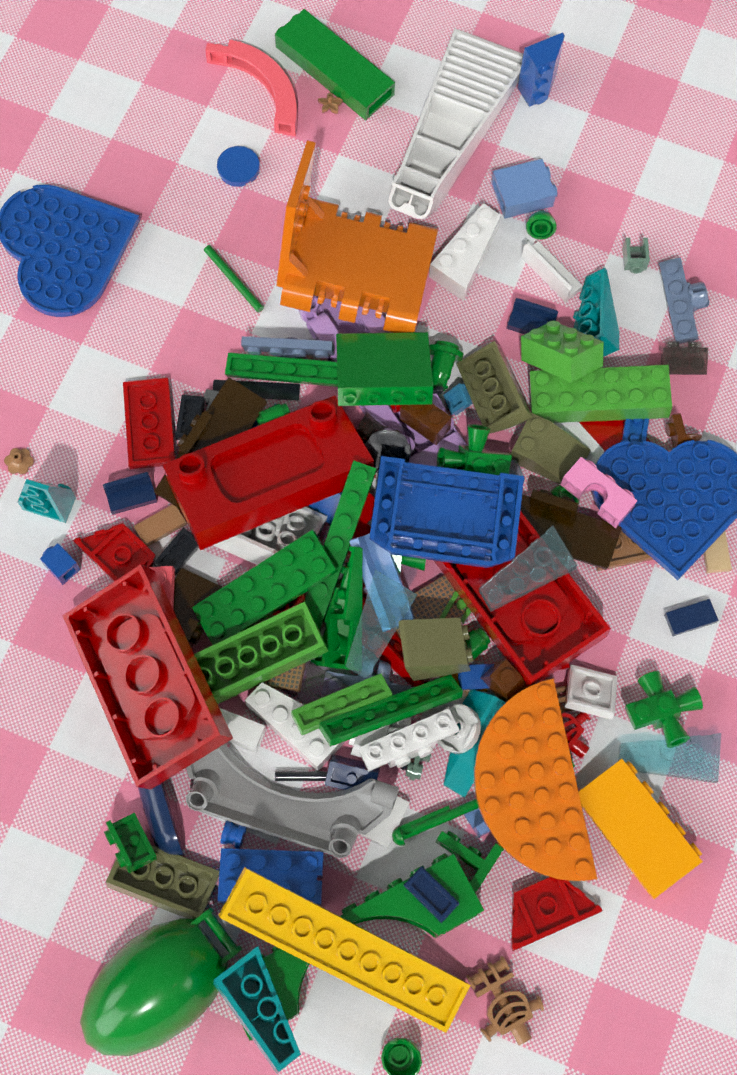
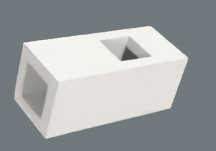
M219 708L233 736V739L228 742L257 753L266 732L265 725Z

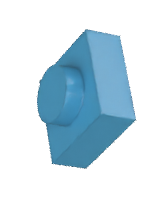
M459 383L443 395L451 415H458L473 404L465 384Z

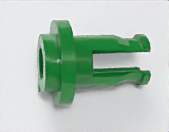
M435 341V344L429 345L430 355L433 356L431 367L433 389L441 385L445 391L448 388L447 382L451 376L452 367H454L455 362L462 361L464 353L454 343Z

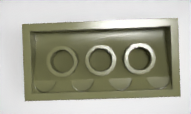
M495 341L456 363L483 426L491 428L490 433L511 428L532 418L506 357Z
M153 845L151 846L157 859L131 873H128L125 866L121 868L117 859L115 860L106 880L107 888L188 919H196L207 910L219 879L218 870L179 855L168 854Z

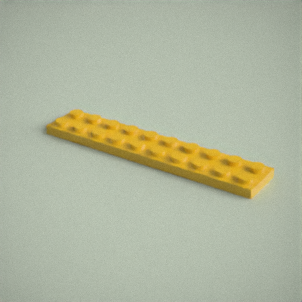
M244 867L218 915L221 919L445 1033H447L471 986L458 977Z

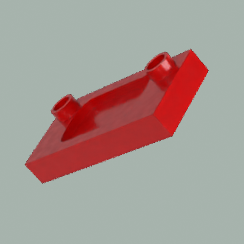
M335 395L162 464L168 484L200 550L342 492L353 460L375 468L372 456L343 407L338 406V399Z
M521 511L514 560L490 568L433 560L506 660L523 677L527 688L543 681L605 639L611 630L607 622Z
M140 564L62 615L136 787L153 789L233 739L154 570Z

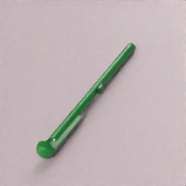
M474 799L453 809H450L448 805L396 827L392 832V840L396 845L404 846V840L478 809L477 800Z

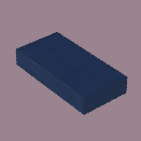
M710 599L664 614L672 636L712 625L719 621Z
M422 866L403 885L440 923L460 904Z

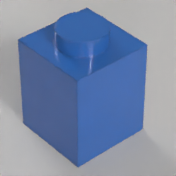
M58 543L54 547L50 546L40 558L43 565L62 585L81 570L77 562Z

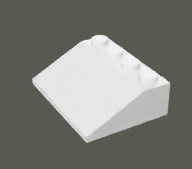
M304 507L213 546L258 565L311 530L315 531L319 537L328 516Z

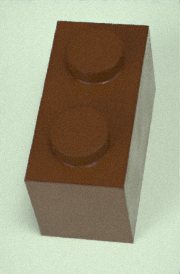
M433 403L426 405H402L400 407V420L436 446L451 429L452 417Z

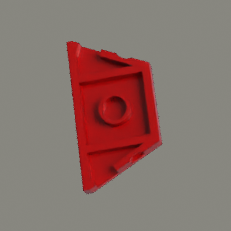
M123 523L112 526L108 530L96 531L94 535L84 538L78 537L73 540L113 581H116L140 564L148 568L153 567V562L156 559L155 553Z
M548 877L513 893L512 951L520 949L594 916L603 910L568 880Z

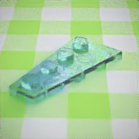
M551 526L539 539L537 538L523 553L517 555L509 565L502 568L479 588V592L492 612L575 570L577 564L554 526Z
M376 569L345 666L365 679L368 678L398 628V621L404 618L417 596L414 592Z
M721 733L690 736L687 742L673 748H668L665 740L621 743L618 761L623 759L626 763L629 760L636 770L641 773L717 783Z

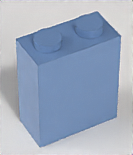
M543 159L493 171L491 184L504 219L553 207L555 197L558 195L555 184L552 185L550 170L548 166L545 167Z

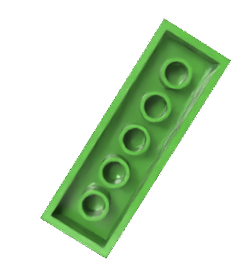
M669 365L599 368L572 383L544 370L530 371L531 413L553 423L670 417L672 398Z
M303 602L194 655L217 704L310 661L329 650L309 607Z

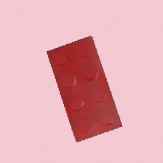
M168 377L123 382L129 469L160 467L162 464L175 460Z

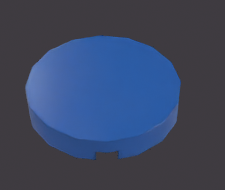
M245 146L227 148L220 154L217 160L218 174L228 185L235 187L246 186V183L250 181L252 183L259 175L260 162L258 156L253 150Z

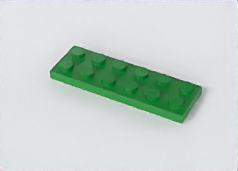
M311 530L199 602L192 609L212 645L256 625L337 573L338 570L315 531Z

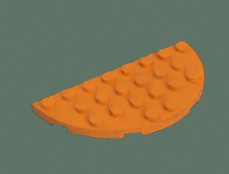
M554 679L542 681L529 686L508 700L496 712L483 732L474 765L476 800L482 818L498 841V844L520 864L539 874L568 881L595 880L598 878Z

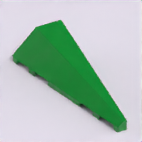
M350 546L351 556L348 565L342 568L341 573L344 576L341 585L335 588L324 620L327 624L323 639L329 651L312 659L310 665L362 671L363 548Z

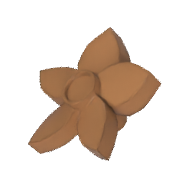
M331 92L327 94V99L318 98V102L323 105L322 113L330 109L332 113L338 114V106L343 103V99L339 97L334 98Z

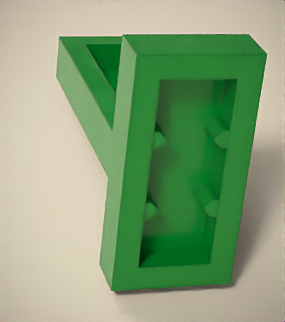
M442 831L435 843L477 871L470 881V885L476 893L504 849L495 843L484 860L481 858L482 853L470 845L466 848L459 843L461 839L450 831L447 834Z

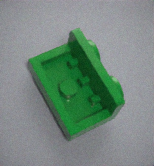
M135 813L114 823L111 820L106 822L107 830L104 831V834L110 846L115 844L118 850L115 853V857L121 868L125 866L128 873H131L157 859Z

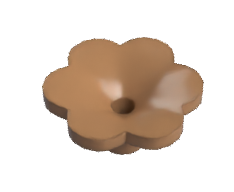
M14 448L10 451V455L5 457L4 463L8 466V471L11 474L19 473L23 475L28 472L29 467L33 466L34 460L30 456L28 449L19 450Z

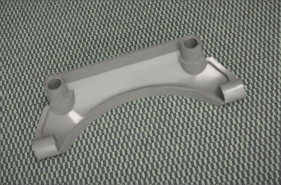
M225 744L186 768L188 777L194 779L193 787L186 796V803L190 809L264 832L337 858H345L350 854L358 833L366 835L391 814L399 791V787L375 779H368L359 785L336 792L310 793L285 788L264 779L250 770L230 752Z

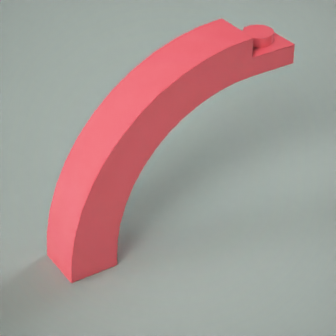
M230 39L228 46L207 43L205 49L207 63L236 68L259 80L271 94L276 106L274 118L275 133L296 136V98L291 82L283 69L271 57L251 45Z

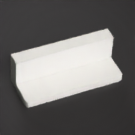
M539 241L533 246L529 243L524 245L521 258L565 303L582 290L583 285Z

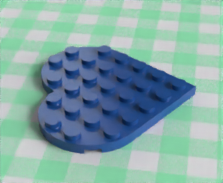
M34 185L32 189L16 192L2 206L0 210V241L5 250L13 258L20 261L17 279L21 293L27 303L45 315L68 317L86 311L100 299L140 221V217L137 214L57 186Z
M628 440L617 443L607 449L596 463L597 469L600 472L611 476L619 487L629 490L637 500L633 509L619 524L622 527L621 531L677 581L737 519V454L719 442L691 440L676 446L668 452L663 447L649 441L629 442ZM591 491L595 504L600 509L604 499L600 493Z

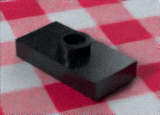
M182 395L175 434L176 440H180L184 433L189 435L193 428L190 426L191 422L197 414L201 416L204 412V397Z
M183 527L153 562L154 566H173L176 575L199 548L193 534Z

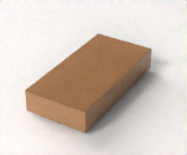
M172 504L133 527L142 542L148 547L187 524L178 508Z

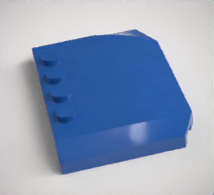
M381 456L369 539L392 555L490 568L514 560L524 476L506 473L493 475L408 463L405 462V459Z

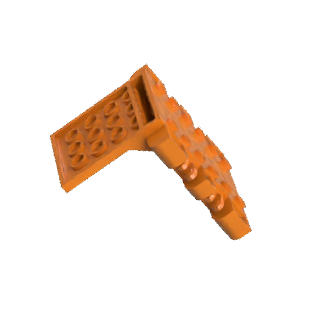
M307 140L286 205L276 286L283 288L280 305L310 312L314 296H318L317 304L322 305L325 298L331 299V307L336 308L338 301L342 302L338 317L340 320L355 323L360 306L363 307L362 315L367 316L369 309L376 310L375 318L381 319L382 312L387 313L383 328L385 331L393 333L414 332L438 229L409 222L407 233L402 232L403 226L401 225L396 230L390 229L391 225L389 222H385L384 227H380L382 215L366 211L363 222H360L361 215H356L354 220L347 219L348 212L342 211L341 217L338 216V204L311 198L310 181L316 142Z

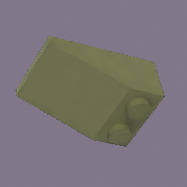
M531 413L532 418L526 421L511 452V462L561 484L563 477L580 457L587 459L591 450L553 422Z

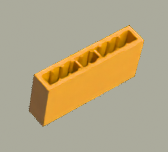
M620 759L579 791L581 806L652 899H655L703 862L700 859L702 853L693 842L689 844L683 837L686 832L677 821L674 824L667 816L670 812L661 801L657 803L653 799L651 794L654 792L646 781L641 783L635 776L638 771L629 760L625 763L623 759Z

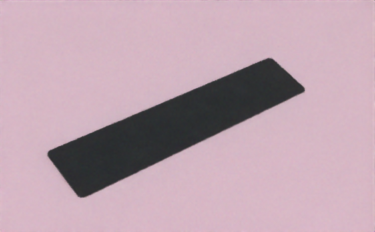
M214 380L213 390L219 392L226 380ZM236 381L263 399L299 400L300 384Z

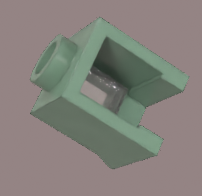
M626 238L622 247L624 270H630L634 274L641 273L647 269L650 262L648 238H643L640 247H630L631 240Z

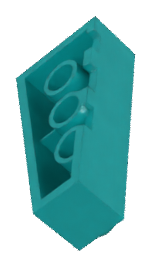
M257 946L215 978L213 984L276 1074H278L297 1059L301 1053Z

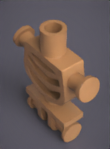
M500 956L499 961L493 964L491 962L487 963L488 970L483 972L479 968L477 969L478 973L471 977L467 975L466 979L473 991L476 989L475 986L482 982L484 983L485 988L474 993L476 998L490 990L495 996V999L492 1000L486 1010V1016L490 1024L485 1029H480L484 1037L491 1042V1037L497 1032L500 1035H504L511 1031L519 1046L532 1038L524 1023L533 1018V1011L538 1009L544 1011V1006L539 995L536 996V999L528 1001L526 996L520 991L503 992L501 984L513 978L514 975L511 972L502 978L499 977V972L505 969L507 971L510 970L504 957ZM491 974L495 979V982L492 984L487 979ZM507 996H517L522 1002L510 1003ZM498 1002L501 1009L493 1018L492 1009ZM524 1006L525 1011L515 1012L513 1007ZM504 1013V1015H506V1018L499 1025L497 1022L500 1016Z

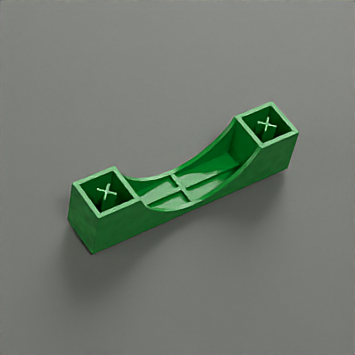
M444 853L432 860V866L425 869L460 903L442 923L403 886L420 867L411 871L410 878L402 881L401 878H398L389 883L387 891L380 894L377 890L364 897L365 903L359 906L353 903L341 910L343 915L340 917L354 924L371 920H397L414 925L436 939L478 916L484 911V908L455 855L452 854L448 857ZM274 946L272 947L273 953L266 957L263 954L261 955L281 1002L286 1019L289 1021L299 1015L300 990L310 964ZM245 1030L249 1041H253L250 1035Z

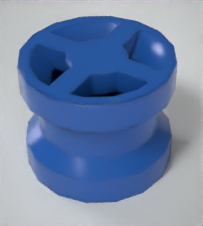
M226 821L220 844L227 845L229 843L234 845L235 848L240 849L247 827Z

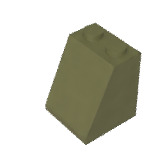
M461 618L398 621L405 669L413 681L471 671L470 663L474 662L472 649L467 648L466 640L470 639L468 625H463Z

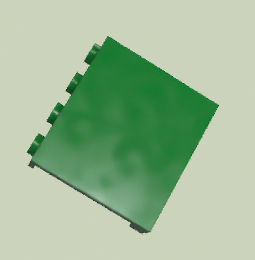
M428 332L336 334L338 406L432 404L433 379Z

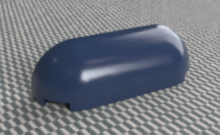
M163 782L153 789L138 787L152 839L156 847L168 854L185 856Z

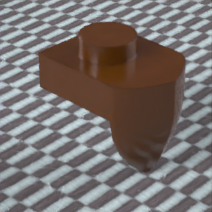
M681 413L672 414L668 423H666V434L668 437H671L674 448L684 442L691 440L699 441L702 438L700 434H686Z

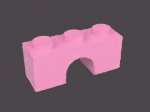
M582 457L565 474L560 484L578 499L587 491L600 493L604 503L597 514L614 528L618 527L637 502L629 490L619 487L611 476L604 475L592 461L585 460Z

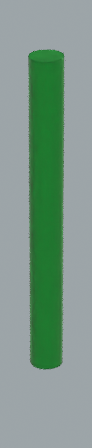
M206 246L204 252L256 312H261L264 306L212 246Z

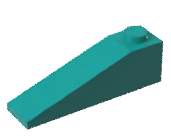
M602 268L585 279L579 297L582 302L579 311H575L573 316L575 319L573 328L603 341V357L619 350L620 332L608 272L606 268Z
M26 479L18 499V504L24 511L66 523L76 497L67 485L58 484L57 486Z
M469 691L462 705L471 707L478 714L481 725L480 735L475 745L465 753L455 754L450 752L443 786L464 798L466 797L474 783V765L483 732L496 712L506 702L480 691ZM457 723V726H458V728H459V730H460V729H461V724H460V723Z

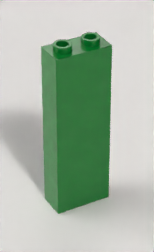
M305 9L295 14L287 24L281 26L276 31V48L332 94L343 99V103L365 121L395 95V82Z

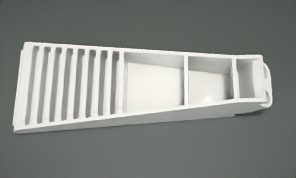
M454 29L402 165L391 184L393 187L388 200L391 208L417 219L427 218L434 211H437L517 86L523 53L462 30Z

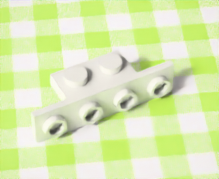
M446 709L361 746L359 752L368 772L387 763L390 768L394 766L401 768L411 762L410 759L416 756L423 758L433 753L437 741L451 736L460 730L450 710Z

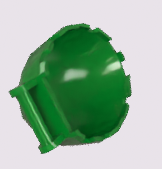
M211 907L196 919L180 918L154 925L128 941L102 968L86 994L80 1019L86 1044L102 1055L132 1056L163 1045L192 1026L207 1010L219 992L213 984L214 979L227 970L228 961L242 950V947L234 943L213 915L214 910ZM203 920H205L229 952L225 957L222 956L199 925Z

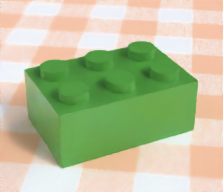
M549 321L547 324L521 336V361L572 383L603 367L604 342L594 338L592 335L579 332L575 328L562 325L558 321Z

